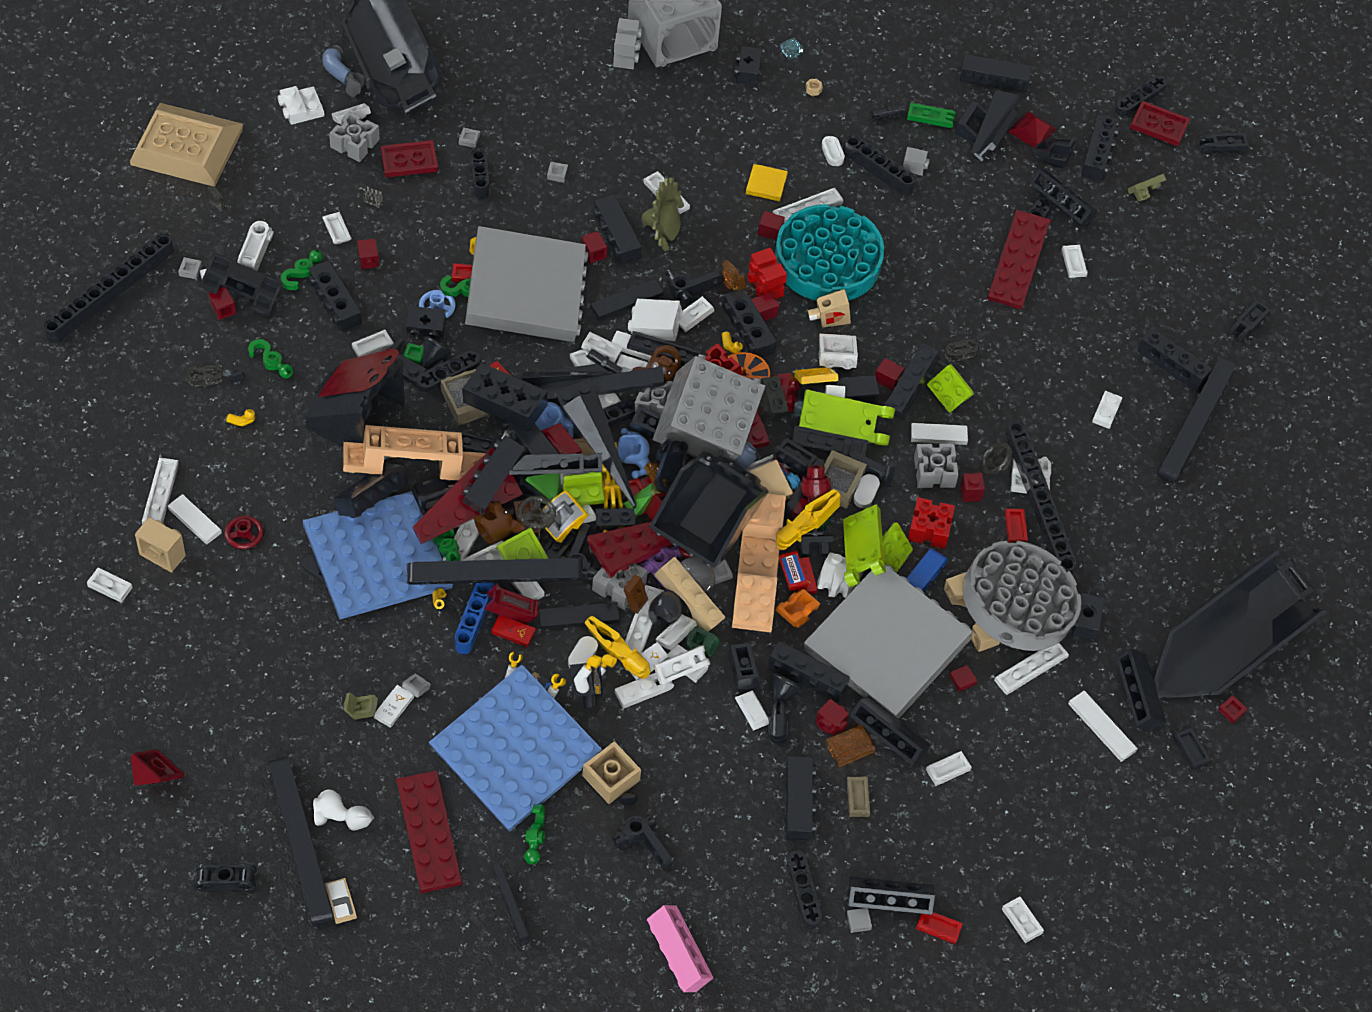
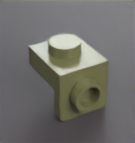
M351 692L347 693L344 711L353 719L375 716L378 698L374 694L356 697Z

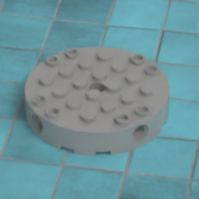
M1001 541L993 543L992 546L986 549L984 548L971 564L963 581L964 601L974 621L993 639L1012 648L1029 651L1053 647L1065 638L1080 614L1081 595L1077 592V583L1070 571L1066 572L1060 565L1062 563L1060 560L1038 546L1021 541L1016 543Z

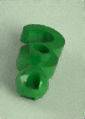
M312 250L309 253V259H299L295 263V269L285 270L281 274L282 286L287 290H297L299 288L298 282L288 281V279L291 277H308L309 268L323 260L322 252Z
M446 276L440 282V290L445 296L455 297L461 293L463 296L468 297L471 279H465L458 283L456 287L448 288L447 286L451 283V276Z
M257 339L249 344L248 352L250 357H254L256 349H264L263 362L266 369H278L282 378H289L293 375L294 370L292 366L282 364L281 354L271 351L270 344L267 341Z
M454 530L433 539L441 555L446 558V561H461L457 541L452 538H445L455 536Z
M540 804L533 805L532 813L536 814L535 822L531 825L530 830L526 831L525 837L526 842L529 843V849L525 852L524 859L531 865L539 862L540 853L537 849L541 843H544L545 832L541 831L545 822V807Z

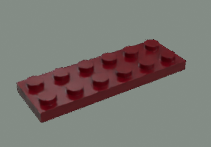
M1016 210L987 300L1022 310L1051 219Z
M437 771L396 778L420 893L462 885Z

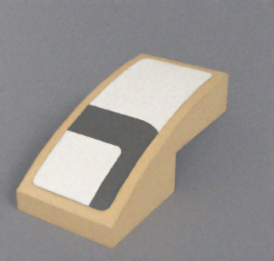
M343 878L325 883L336 924L356 919L346 879Z

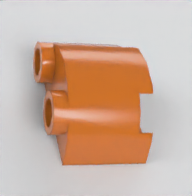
M802 589L798 593H793L789 597L788 602H781L775 611L792 626L799 628L810 619L808 615L813 610L817 611L820 603L806 590Z

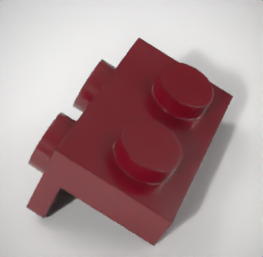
M791 373L774 375L780 379L788 412L793 413L797 402V390L799 389L798 380Z

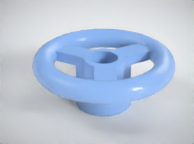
M441 290L429 291L421 297L419 307H424L425 301L430 297V306L427 308L447 311L446 318L451 316L455 310L454 298L452 296H445ZM444 297L448 299L450 306L444 304Z

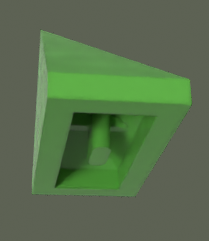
M560 473L540 474L526 478L529 484L551 501L562 493Z
M652 483L633 496L636 503V509L634 508L635 518L645 512L654 494H661ZM629 501L623 503L625 508H633Z

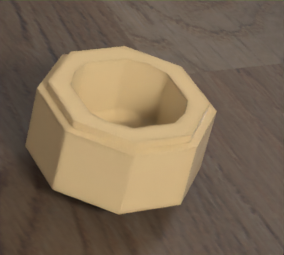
M810 79L806 82V93L811 96L819 95L823 88L822 82L817 79Z

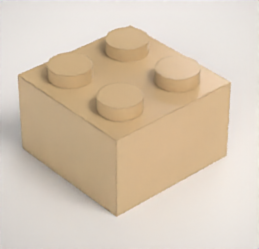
M149 517L135 533L139 554L171 573L186 556L181 533L176 529L166 527L160 520L155 521Z
M614 741L583 765L582 776L610 804L640 781L641 769Z

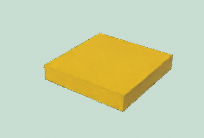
M753 164L746 194L780 201L788 171Z
M824 367L794 371L795 378L801 384L838 381V374L831 368Z

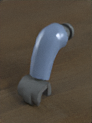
M334 45L332 48L325 50L322 56L323 65L333 77L346 84V93L355 97L357 94H360L361 87L364 86L365 75L354 73L341 62L343 49L338 45Z

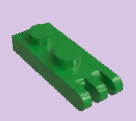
M910 103L907 120L952 128L956 112Z

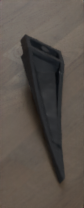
M590 379L555 392V397L562 411L594 453H602V464L632 507L636 509V503L598 393L595 391Z

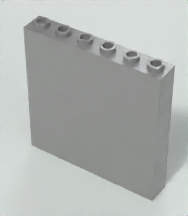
M478 226L465 324L574 342L576 335L579 336L581 325L578 324V321H581L582 310H579V307L583 305L584 299L581 291L584 292L585 281L582 280V277H585L587 266H584L588 258V252H585L586 244Z
M885 564V573L875 576L871 570L804 642V651L814 659L850 676L849 687L863 698L870 696L899 719L971 640L972 631L967 624L959 622L950 611L942 609L937 601L929 599L920 588L912 586L907 578L899 576L890 565Z

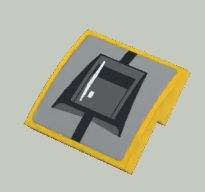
M565 490L549 502L536 518L557 542L562 543L572 528L578 529L589 514Z

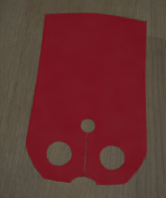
M393 348L344 360L329 378L318 397L364 391L374 386L387 373V368L394 363L399 355L398 350ZM392 356L389 362L382 364L386 357ZM376 374H379V377L375 381L369 382L371 377H373Z

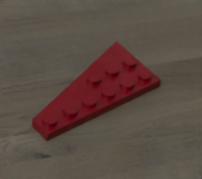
M493 448L412 527L421 545L473 520V517L477 515H483L488 512L489 504L480 514L463 503L464 495L462 493L468 484L472 486L475 481L472 477L478 469H483L485 465L482 462L488 453L492 455L494 452ZM508 473L490 502L500 501L501 505H504L523 495L513 475Z
M651 522L587 536V543L609 578L614 577L615 573L620 570L625 571L629 569V565L640 563L661 552L663 547H670L673 544L664 536L655 534L653 529L649 528Z

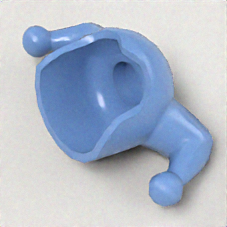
M548 402V406L535 422L537 427L542 431L561 423L573 438L572 422L564 416L560 406Z
M626 428L621 429L622 436L619 438L617 445L621 463L636 464L640 468L639 471L632 472L634 479L650 474L652 466L648 458L650 452L648 441L638 432L628 431Z

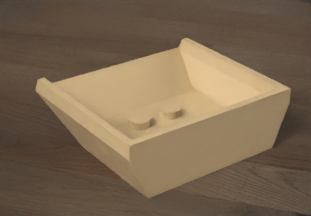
M159 103L130 163L132 166L215 187L242 133L243 124Z

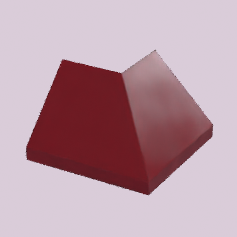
M1028 111L1009 129V133L1034 148L1037 144L1046 141L1057 128L1031 111Z
M158 749L132 753L130 756L134 786L159 783L185 776Z

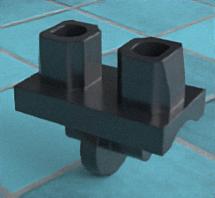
M813 529L804 534L805 537H801V542L796 541V547H799L801 557L811 556V547H818V556H828L833 543V536H824V531Z

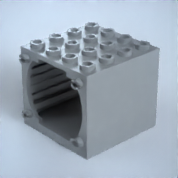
M629 0L628 19L639 21V28H642V35L639 40H641L655 67H664L669 63L710 50L715 51L718 48L722 5L719 0Z
M699 354L698 357L695 356L677 371L652 440L661 444L668 439L684 441L688 445V450L685 454L692 457H697L705 451L715 457L720 455L733 461L742 454L765 385L760 384V379L754 378L751 380L706 361V357Z

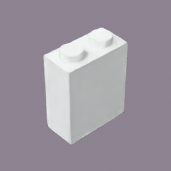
M637 299L636 305L632 307V320L628 322V331H631V334L635 331L665 341H675L682 317L680 301Z

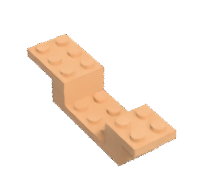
M365 425L363 443L344 442L343 471L382 474L384 456L429 459L432 461L439 460L440 479L460 480L486 453L463 452L462 433Z
M767 494L742 532L732 628L763 632L772 631L779 548L776 545V533L783 528L786 496Z

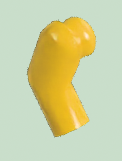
M730 332L722 333L724 349L732 354L740 353L743 348L742 344H738V342L733 343Z
M247 409L244 413L245 415L242 416L229 413L226 421L237 426H245L255 420V412Z
M439 588L432 593L433 605L437 609H442L444 607L442 598L446 597V593L443 588Z

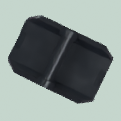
M440 476L425 482L416 483L412 493L422 515L424 516L454 485H450L446 479H440Z

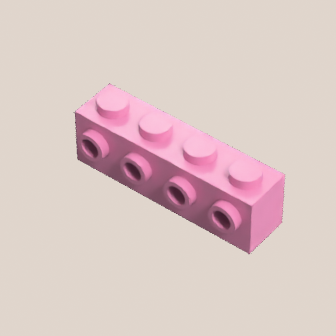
M663 905L647 919L650 930L655 935L661 951L667 958L668 965L674 972L679 987L683 992H697L711 981L713 976L677 905Z

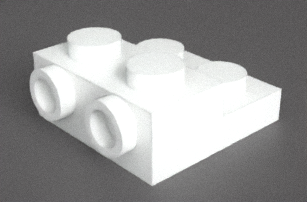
M297 86L279 90L280 95L277 96L279 105H283L284 117L289 119L291 125L324 116V110L314 86L298 90Z
M819 335V366H825L826 368L843 367L844 369L856 368L858 358L856 336Z

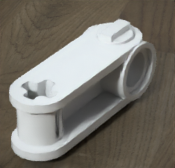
M257 221L250 226L237 263L253 270H258L267 246L274 234L272 228L266 222Z

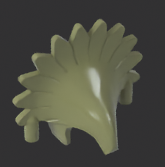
M664 178V182L659 183V190L655 192L657 200L653 201L654 207L644 212L641 217L644 227L649 225L656 231L655 240H659L658 245L664 251H668L670 248L667 241H673L680 231L681 219L678 208L684 207L680 196L681 191H677L678 183L674 182L673 178Z

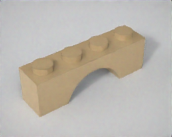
M676 557L654 574L667 590L675 592L685 601L691 611L692 619L696 621L697 627L704 635L725 618Z
M967 572L946 579L944 591L952 605L966 607L963 597V581ZM977 623L972 626L971 640L978 652L999 645L1000 642L988 635Z

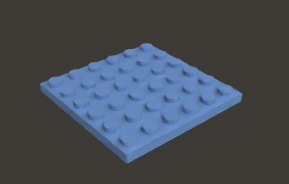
M412 491L380 500L373 508L367 509L358 518L340 516L338 511L303 520L305 532L339 619L429 595L439 588L444 590L452 588L453 584H407V563L443 561L433 539L421 545L412 529L423 517Z
M523 665L519 666L429 742L430 746L509 832L532 813L534 804H543L578 774L586 762L602 751L596 742Z

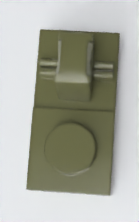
M1161 174L1136 184L1127 190L1129 194L1134 193L1139 202L1150 197L1148 188L1151 187V190L1160 187L1161 182L1166 180L1165 175Z

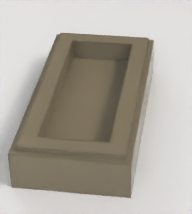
M847 777L849 817H870L868 777Z

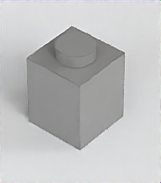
M907 147L903 167L913 174L923 175L924 169H928L930 159H927L928 151Z

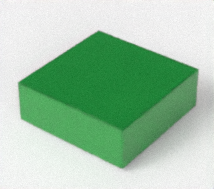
M408 343L403 356L421 366L424 347Z

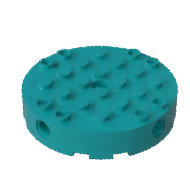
M819 204L795 212L781 226L775 250L778 264H781L787 273L786 284L798 294L815 301L819 297L844 289L848 301L865 294L876 283L883 263L884 243L879 230L867 217H862L854 213L855 210L844 206L838 208L829 207V204Z

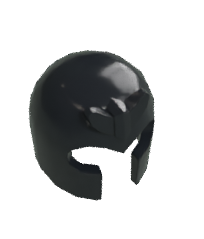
M669 591L661 592L650 603L648 613L651 622L655 626H659L661 620L658 616L669 622L666 625L667 628L680 618L683 612V603L675 593Z

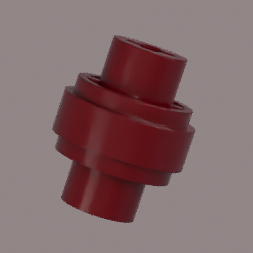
M808 466L807 475L803 476V480H801V492H803L804 496L808 497L809 504L832 490V481L829 476L825 475L824 466Z

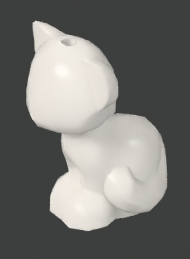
M333 790L321 792L318 798H315L313 801L314 821L317 826L324 825L327 819L336 821L346 820L348 828L354 831L367 827L372 819H375L366 807L354 806L346 809L343 806L340 795Z

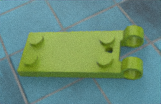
M806 390L799 427L868 440L869 443L888 446L889 435L874 433L877 416L893 419L895 408ZM866 420L870 421V425L866 424Z
M876 504L843 519L846 557L844 578L849 587L859 584V573L871 568L875 576L886 572L881 512Z

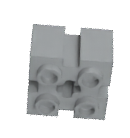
M619 18L614 43L613 67L634 69V64L638 63L639 52L637 51L641 48V40H638V38L641 39L642 28H639L638 20Z
M349 111L341 120L342 126L336 125L329 133L330 147L340 153L347 151L348 157L361 162L368 154L367 148L372 149L380 140L379 126L368 120L364 123L361 121L360 116Z
M668 381L665 386L642 389V392H639L635 401V411L640 405L661 416L673 382Z
M954 443L939 444L938 448H932V444H917L914 461L915 469H918L916 474L918 488H933L934 484H940V488H955L958 479L957 462H955L956 452Z
M634 563L633 566L629 565V569L625 571L620 570L615 573L614 577L609 578L604 568H601L593 577L592 590L604 598L607 595L611 596V602H617L618 607L625 610L629 605L623 590L625 584L635 574L641 577L643 585L647 583L648 571Z

